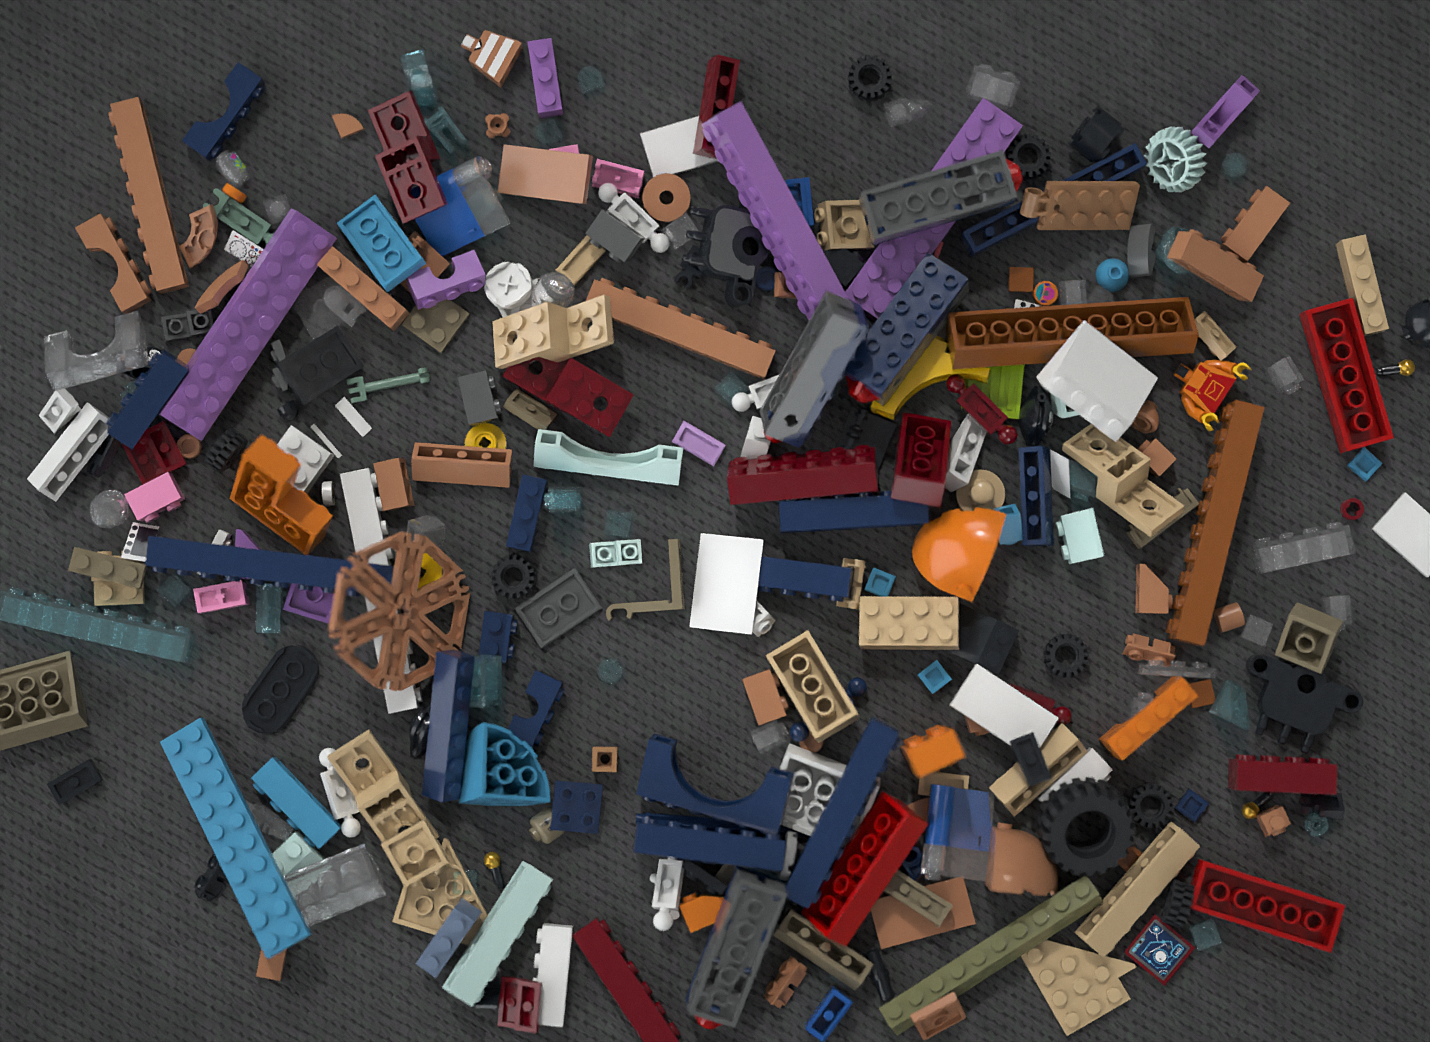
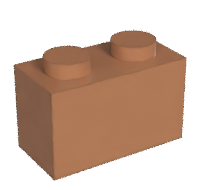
M770 669L742 679L758 725L786 716L785 710H788L789 707L785 696L780 697L777 691V687L781 685L776 672L771 674Z

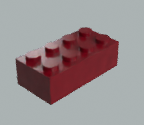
M903 412L898 434L891 498L940 507L946 481L951 429L950 420Z
M1236 754V759H1229L1228 788L1244 791L1336 795L1337 765L1330 764V759L1309 757V762H1305V758L1285 756V761H1280V757L1260 755V760H1256V756Z

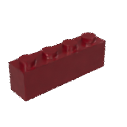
M717 54L708 60L693 154L717 159L715 148L705 138L704 128L701 124L733 106L740 64L738 59Z

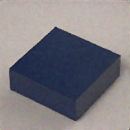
M1188 788L1174 808L1195 823L1209 803Z

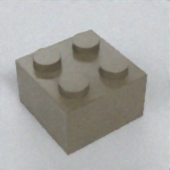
M1297 602L1289 613L1275 655L1321 674L1329 662L1343 621Z

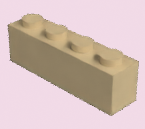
M1366 234L1336 243V248L1349 298L1353 297L1363 335L1368 336L1389 329Z
M1063 723L1046 737L1040 747L1052 779L1028 788L1020 766L1016 762L1012 768L989 787L996 798L1014 817L1088 752L1080 740Z

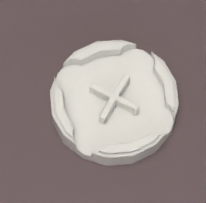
M503 262L494 266L488 272L484 290L489 301L496 307L513 309L522 305L529 298L532 292L533 281L528 270L521 264Z

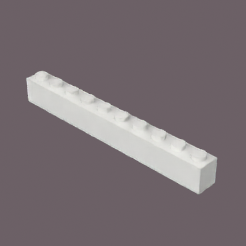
M370 468L340 474L356 552L385 539V535L389 534L386 520L382 521L380 511H383L381 499L376 494L375 487H378L376 475L372 473ZM392 548L370 557L368 563L391 566L390 559L394 558ZM365 598L368 612L375 609L376 607ZM397 609L396 613L399 615L401 612L400 609ZM383 635L373 639L378 663ZM410 639L404 674L417 669L415 663L411 664L409 654H413ZM388 681L386 690H384L388 713L420 707L419 702H423L420 687L416 688L414 684L402 691L389 690L390 681Z

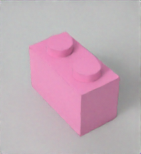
M169 472L124 494L138 521L145 520L146 523L159 518L158 513L165 509L170 512L181 506L180 502L185 500L173 474Z

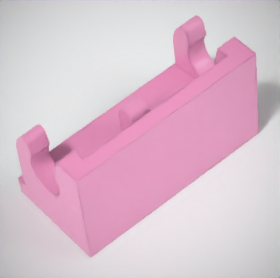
M597 159L595 173L592 177V187L600 188L605 183H611L617 188L619 194L625 192L631 197L639 198L645 176L643 170Z
M240 580V582L233 581L193 589L197 613H208L250 605L249 597L245 591L247 588L246 583Z

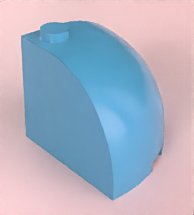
M489 723L477 725L471 732L465 745L459 804L529 806L550 802L549 783L545 771H542L536 759L538 756L525 741L522 742L510 730Z

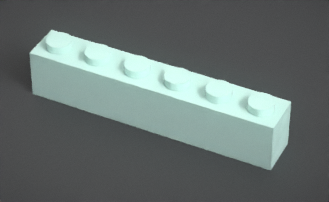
M524 861L521 862L443 985L445 990L470 1006L480 1001L484 994V987L488 981H492L496 976L499 963L508 957L511 951V944L522 935L525 922L536 913L537 903L541 897L547 895L553 879Z

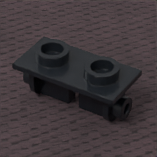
M215 854L210 857L207 863L208 869L204 876L200 875L194 885L198 898H201L203 895V898L209 902L212 899H216L224 885L217 878L220 876L227 880Z

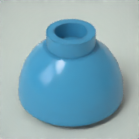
M1110 258L1104 260L1096 269V281L1105 291H1120L1128 283V267L1119 259Z

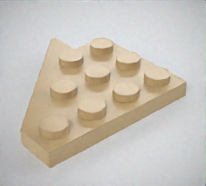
M444 838L442 848L450 860L446 864L447 869L437 875L431 872L424 876V882L415 887H412L411 884L406 887L403 886L392 922L436 935L454 907L463 898L482 911L461 941L462 944L469 945L488 914L449 839Z
M1050 940L1043 941L1021 956L1066 1036L1130 1000L1118 977L1136 968L1134 963L1109 956L1103 958L1098 953Z

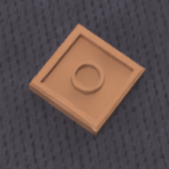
M954 992L910 1015L923 1040L929 1039L966 1018Z

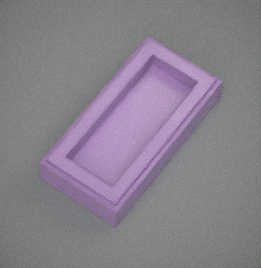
M685 421L672 440L674 444L713 467L726 446Z

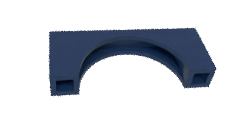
M655 733L649 738L636 795L642 796L646 801L655 802L657 800L664 802L670 808L677 809L682 807L689 809V812L695 815H710L719 822L731 821L740 828L749 829L752 827L765 835H777L779 833L795 773L771 766L763 784L752 794L737 800H717L701 794L684 778L677 761L676 739Z

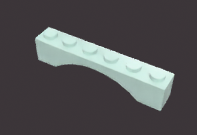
M538 429L534 450V467L679 485L683 448L657 445L637 453H606L585 447L570 439L563 432Z

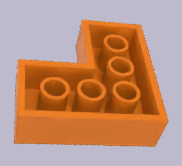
M261 434L242 456L230 499L304 555H309L325 537L333 515L330 514L326 507L318 505L311 500L307 493L299 491L294 487L301 466L297 458L292 454H287L278 447L275 441L267 439Z

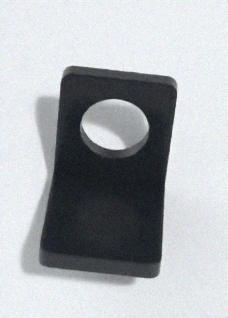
M499 965L495 979L487 982L483 989L484 994L479 1002L474 1003V1008H498L501 987V967Z

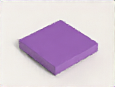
M291 583L283 610L330 624L334 594L323 592V587L313 586V591L298 589L299 584Z

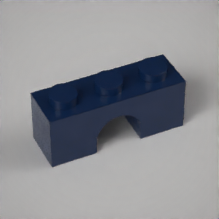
M522 474L506 543L507 547L532 552L539 512L543 505L548 484L547 480Z
M535 670L525 693L537 700L538 712L532 718H523L515 714L507 730H510L522 742L525 741L531 748L534 745L538 747L544 733L540 732L544 723L549 724L555 712L551 710L554 701H560L565 691L561 687L563 682Z

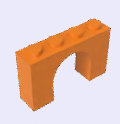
M1172 676L1154 691L1156 697L1141 711L1126 722L1114 725L1099 738V741L1114 758L1125 759L1198 696L1183 677Z

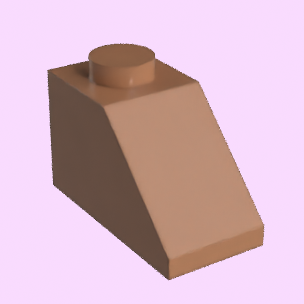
M1137 564L1135 613L1168 614V609H1172L1173 603L1172 594H1169V589L1145 564Z

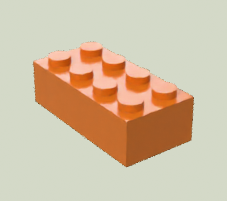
M939 724L926 729L927 734L922 737L913 735L903 740L905 745L900 746L912 774L919 778L965 757L953 729Z

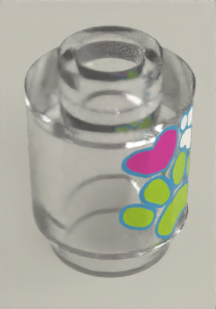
M224 151L216 158L215 167L227 183L232 184L233 187L237 188L243 185L250 178L248 169L234 151Z

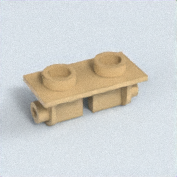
M843 558L842 567L854 569L851 598H844V602H837L836 606L858 610L864 568H866L865 561Z

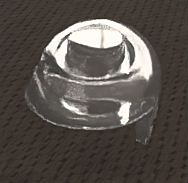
M551 272L542 274L538 278L531 296L536 305L550 302L568 308L575 298V288L573 282L565 274Z

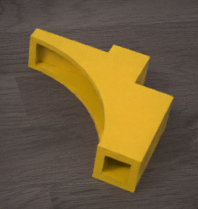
M936 336L885 406L877 401H873L871 412L894 420L901 407L920 390L932 384L946 381L953 374H959L964 379L987 384L990 368L953 369L950 354L947 353L948 343L945 342L944 338Z

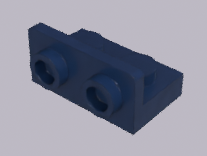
M484 611L478 659L508 663V658H513L514 644H510L511 634L516 635L518 620H513V614Z

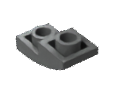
M1152 224L1130 227L1127 263L1129 277L1131 278L1152 276L1156 253L1151 250L1156 231Z
M211 309L204 313L193 310L186 311L184 314L161 317L164 340L169 342L207 334L213 326Z
M279 339L271 343L274 350L270 351L276 364L288 357L283 341ZM277 367L272 369L275 374L272 380L277 390L282 389L285 393L290 392L291 388Z

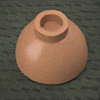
M1149 400L1144 401L1131 426L1143 433L1155 432L1159 425V415L1156 411L1157 405Z

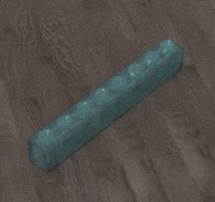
M9 587V591H0L1 621L177 662L189 663L195 634L189 633L190 628L176 625L175 630L165 628L166 623L152 620L151 624L143 623L142 617L128 614L126 619L118 617L119 612L104 609V613L94 611L95 606L81 603L80 608L71 606L72 601L57 598L56 602L47 600L48 595L34 592L31 597L23 595L24 590Z

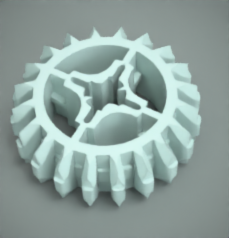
M1168 127L1165 130L1158 131L1149 139L1150 143L1146 146L1148 152L1144 157L1148 159L1146 165L1150 168L1148 175L1154 176L1153 183H1160V189H1167L1168 192H1183L1193 188L1195 184L1201 181L1200 176L1205 173L1202 167L1207 164L1203 161L1202 157L1207 153L1201 152L1200 148L1203 144H1197L1198 136H1191V130H1184L1183 127Z

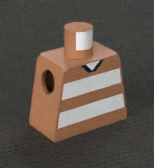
M486 30L482 33L479 40L467 34L461 45L462 48L472 52L469 57L470 64L499 87H502L523 49L521 42Z

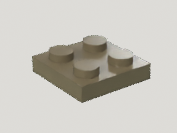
M445 299L437 302L431 308L417 309L415 305L402 323V326L442 353L470 314L451 300Z

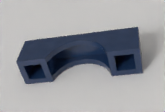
M239 62L224 81L230 93V104L226 113L213 122L195 121L182 140L188 147L209 161L212 157L217 158L223 150L222 143L226 138L230 139L235 134L237 122L240 118H246L251 110L249 105L254 98L259 99L265 91L263 79Z

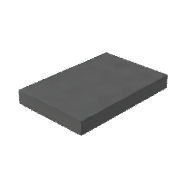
M573 568L514 609L542 649L599 611L602 607L577 569Z

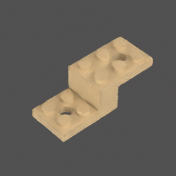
M606 295L568 308L544 302L492 321L495 367L500 369L536 357H542L558 363L614 343L610 297ZM592 320V326L588 331V324ZM517 334L518 337L513 344L514 336Z
M1090 424L1063 443V452L1098 476L1095 497L1148 536L1152 537L1183 513V504L1148 480L1151 459L1121 437L1115 442L1093 424ZM1092 447H1094V448L1101 447L1102 450H1095V449H1093ZM1144 507H1153L1154 510H1147Z
M370 730L365 731L328 755V760L354 794L359 811L382 842L397 835L401 826L408 825L411 827L423 819L427 821L435 838L439 837L438 832L413 799L408 783ZM360 758H366L369 761L368 765L363 768L357 767L355 763Z

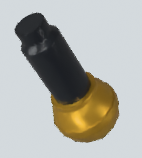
M1405 359L1395 365L1377 368V375L1402 374L1409 376L1415 371V365L1413 361Z
M1264 792L1255 801L1244 804L1241 810L1243 816L1247 819L1256 818L1260 811L1259 809L1272 799L1274 793Z
M489 852L484 856V864L491 870L498 889L505 887V881L499 867L500 856L496 852Z

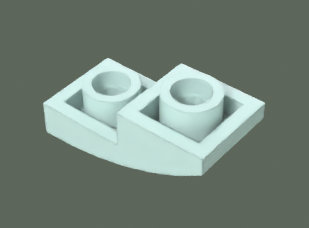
M641 539L589 543L591 568L642 564Z

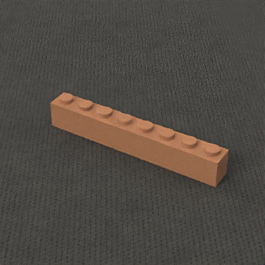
M139 97L110 104L112 111L109 112V119L112 126H116L118 135H114L117 148L122 150L123 158L120 159L123 172H127L129 181L126 182V187L129 195H133L135 204L132 205V211L135 219H139L141 228H138L137 231L140 241L145 243L146 251L143 252L146 265L151 267L152 274L149 275L151 287L160 294L189 287L144 103Z
M601 278L600 281L594 279L586 301L602 295L609 296L612 320L765 380L776 351L771 349L773 345L761 340L755 343L749 340L750 336L736 331V334L727 332V327L714 322L713 326L704 323L705 319L696 314H691L689 317L681 313L682 309L673 305H669L666 308L659 305L660 301L653 297L646 296L643 299L636 296L637 292L630 288L624 287L623 290L615 288V283L607 279Z

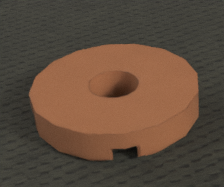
M669 173L658 174L650 179L645 185L642 195L643 205L649 215L656 220L665 222L674 221L683 216L689 207L691 199L689 188L684 180L677 175ZM665 190L672 192L673 200L670 204L661 203L659 199L661 192Z

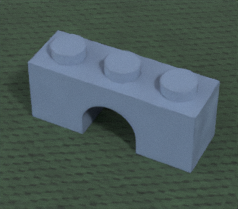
M461 898L418 959L416 965L436 978L482 911Z

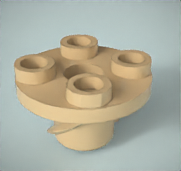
M974 470L969 483L956 490V499L962 511H974L975 508L992 510L993 508L1002 507L1005 499V489L1000 478L994 473L987 470Z

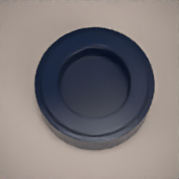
M765 266L757 271L756 285L763 291L774 289L775 273L777 271L773 267Z

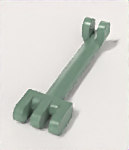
M425 367L418 369V373L369 383L364 382L363 376L347 379L346 381L347 385L357 383L358 386L348 389L349 394L359 392L360 397L350 399L352 404L367 401V393L417 382L423 384L431 382L429 370Z

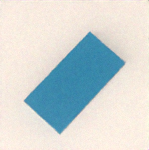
M376 195L337 222V225L386 292H389L426 264Z

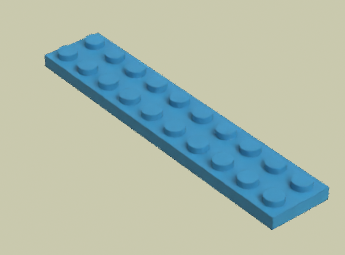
M199 718L162 740L160 744L266 958L271 959L312 935L205 719Z

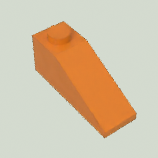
M696 892L682 898L683 902L679 906L690 933L715 922L724 895L701 894L697 896Z

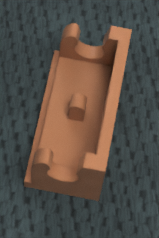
M395 458L373 463L383 511L415 506L405 458Z

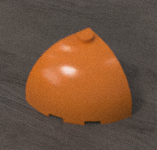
M959 508L944 512L941 517L933 521L930 519L929 523L922 526L914 539L912 556L917 569L937 588L972 602L992 559L1006 514L985 508H975L974 511H961Z

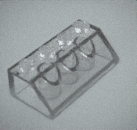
M364 844L283 876L308 927L386 895L382 875Z

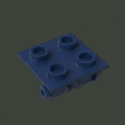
M555 780L550 830L598 834L603 785Z

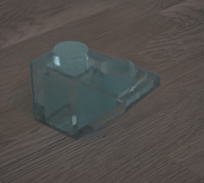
M424 49L401 55L403 72L409 90L413 91L420 110L439 105Z
M549 487V493H545V508L550 509L552 515L582 513L581 489Z

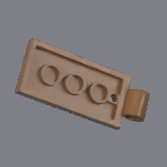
M1047 181L1044 192L1037 188H1025L1020 214L1029 218L1039 217L1037 223L1038 230H1129L1140 185L1136 181Z

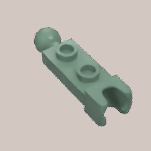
M215 188L213 192L219 197V203L214 206L217 218L256 245L260 246L263 240L267 245L274 233H269L273 226L218 188ZM204 203L203 208L208 206L209 204Z

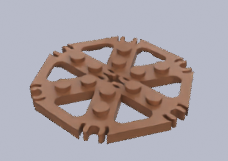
M399 532L352 553L357 558H348L353 565L351 570L341 567L342 573H338L328 630L332 631L330 638L340 637L339 644L333 646L335 650H342L336 653L375 688L386 690V685L390 681L389 690L402 691L434 675L437 651L457 650L455 647H452L453 644L461 649L470 593L467 592L469 586H459L460 580L466 576L457 573L463 570L427 536L415 534L414 540L411 542V533ZM389 548H393L396 551L391 585L368 564L370 557ZM426 553L442 567L443 574L440 579L418 588L423 554ZM354 587L376 608L350 621H345L342 618L345 593L348 588ZM452 602L454 611L451 629L445 635L425 614ZM397 609H404V614H397ZM383 635L378 666L371 670L354 655V648ZM409 638H411L428 654L429 660L426 665L408 674H404Z

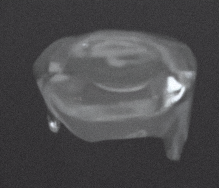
M108 490L99 493L94 497L90 505V517L101 528L113 529L120 527L130 516L127 500L118 490Z

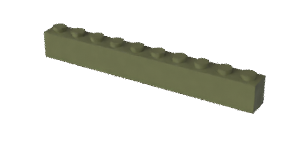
M1083 876L880 1007L879 1010L890 1028L898 1036L915 1025L910 1016L911 1014L952 992L957 997L1101 905L1103 901L1100 894L1089 878Z

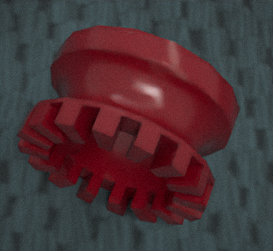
M1350 498L1341 504L1340 512L1345 519L1356 520L1363 515L1364 506L1360 500ZM1350 502L1355 503L1358 507V511L1354 512L1355 516H1350L1346 511V508L1350 507Z

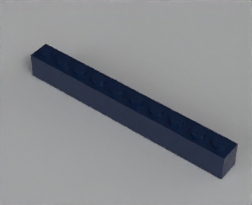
M149 536L145 565L152 566V571L167 573V568L177 569L176 574L191 576V572L194 571L201 572V577L215 579L216 574L225 575V580L235 582H240V577L250 578L249 583L264 585L265 580L274 581V586L284 588H289V583L299 584L298 589L313 591V586L323 587V592L333 594H335L338 573H342L341 567L351 570L353 566L349 560ZM368 563L390 585L392 584L394 566ZM354 587L347 589V595L362 597V594Z

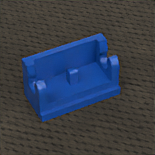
M809 177L785 180L810 229H813L814 220Z

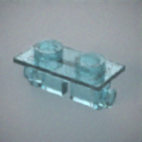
M257 584L256 633H280L281 587H276L274 584Z

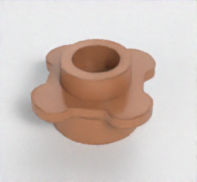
M489 114L486 116L485 121L488 125L486 134L489 138L501 135L503 137L509 136L510 129L507 124L509 116L507 114ZM500 124V127L496 128L495 125Z

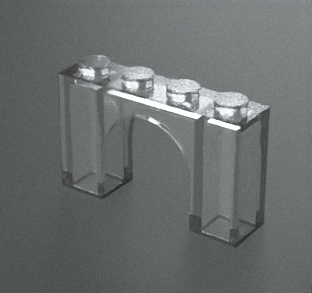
M135 311L115 317L114 340L108 347L95 354L76 355V347L68 330L44 336L45 374L53 391L148 366L146 328L139 312Z

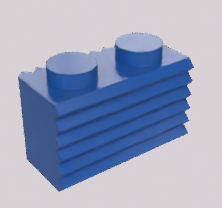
M831 986V990H828V994H825V998H822V1002H819V1006H816L817 1010H813L814 1014H810L811 1018H807L808 1022H804L806 1030L820 1041L825 1042L853 1004L852 999L835 986Z

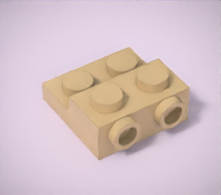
M859 200L824 201L818 204L814 217L815 221L820 223L817 242L822 246V251L874 248Z
M100 551V552H98V553H102V554H106V555L112 556V551ZM121 551V555H120V556H114V557L121 558L123 551ZM126 559V560H130V561H134V562L143 564V561H137V560ZM91 576V581H94V606L145 604L144 581L142 588L139 589Z
M425 819L381 843L405 887L410 884L412 887L425 881L424 876L431 872L434 875L441 873L447 869L446 864L450 861Z

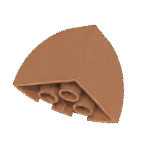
M998 822L997 827L991 826L984 885L991 891L1022 894L1026 890V892L1033 893V895L1048 896V893L1050 895L1057 894L1059 884L1057 864L1053 863L1049 858L1040 839L1028 832L1012 829V824Z

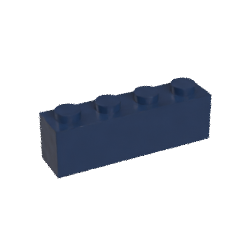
M164 349L160 354L156 352L148 363L151 367L147 373L142 372L134 383L137 386L132 394L126 393L120 402V405L123 407L118 414L113 412L106 422L108 425L107 433L131 449L134 448L188 371L187 364Z
M1044 446L1019 448L1023 545L1029 547L1053 546L1050 449Z
M761 556L757 591L771 593L772 588L781 589V594L795 596L796 591L805 592V597L819 599L821 594L828 595L831 601L844 602V598H851L854 569Z

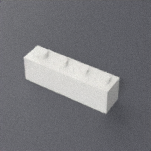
M87 402L27 478L28 481L38 491L56 502L109 435L107 433L108 425L106 424L109 418Z
M544 923L542 929L538 928L536 943L541 944L540 953L535 954L534 968H538V978H533V981L542 983L539 1025L563 1027L573 934V926Z

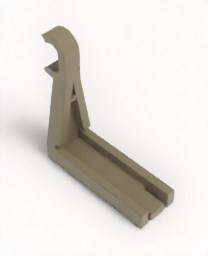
M668 539L672 603L670 600L612 604L606 610V617L609 621L613 618L612 611L614 609H626V617L630 620L634 612L685 609L680 539Z

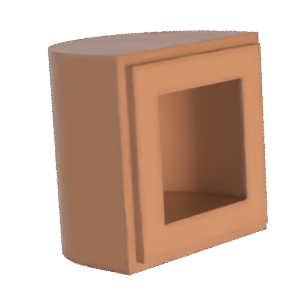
M1237 602L1213 610L1220 633L1245 625L1242 610Z

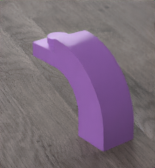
M1241 75L1191 131L1194 136H1198L1197 142L1210 148L1260 90Z

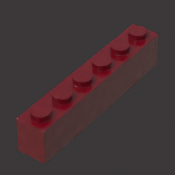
M596 917L574 932L573 938L642 1041L679 1042L678 1035L681 1034L673 1021L668 1023L664 1017L667 1014L665 1008L660 1001L654 1002L650 996L653 993L651 987L646 981H640L636 975L639 973L638 968L632 960L629 962L623 955L626 951L618 939L615 942L609 935L612 930L605 919L600 921Z

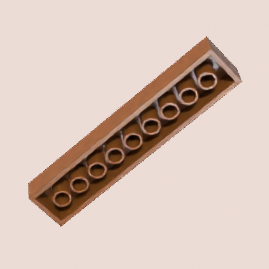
M1189 297L949 312L945 331L953 369L1049 363L1084 320L1131 357L1194 353L1199 334Z
M1234 400L1221 409L1219 421H1222L1221 430H1217L1213 440V444L1216 445L1215 453L1210 454L1207 468H1211L1209 477L1204 478L1201 491L1205 492L1203 501H1198L1199 504L1195 511V515H1199L1197 525L1193 524L1191 527L1189 538L1193 540L1191 548H1187L1184 554L1183 561L1187 562L1185 572L1181 571L1177 585L1181 586L1179 595H1175L1173 598L1172 609H1175L1173 619L1169 618L1166 625V633H1169L1168 639L1195 646H1205L1265 407Z

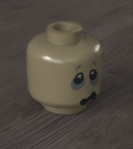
M549 807L544 808L530 819L532 828L529 829V832L536 842L541 840L545 844H550L564 833V831L550 830L552 809Z

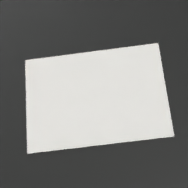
M701 533L690 627L752 634L763 539Z

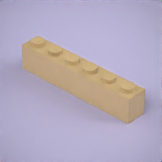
M1170 821L1102 900L1103 903L1092 911L1074 933L1104 958L1114 949L1122 936L1130 930L1135 921L1146 912L1147 907L1162 893L1172 878L1177 876L1179 870L1194 856L1200 846L1181 828Z

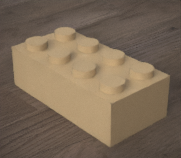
M860 597L859 646L861 649L959 650V598Z
M808 630L766 655L818 743L860 719L859 714Z

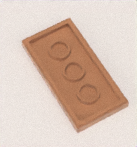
M504 145L498 193L587 204L593 156Z
M963 876L924 886L953 905L939 928L934 926L935 923L891 895L878 898L871 908V914L880 948L884 949L976 924Z

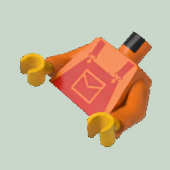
M1206 360L1198 363L1193 370L1181 363L1176 369L1174 376L1185 382L1179 393L1182 395L1181 401L1187 414L1198 422L1204 423L1208 431H1212L1213 428L1209 422L1216 421L1219 424V420L1214 413L1237 379L1234 375H1237L1242 380H1247L1248 377L1241 374L1244 369H1252L1246 363L1236 364L1225 360Z

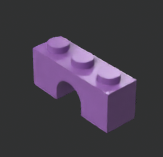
M552 38L528 41L539 117L546 118L564 115Z
M475 250L452 258L454 274L448 279L436 278L429 266L417 270L406 278L408 289L417 309L431 308L437 302L445 299L453 300L464 292L477 291L486 284L485 272Z

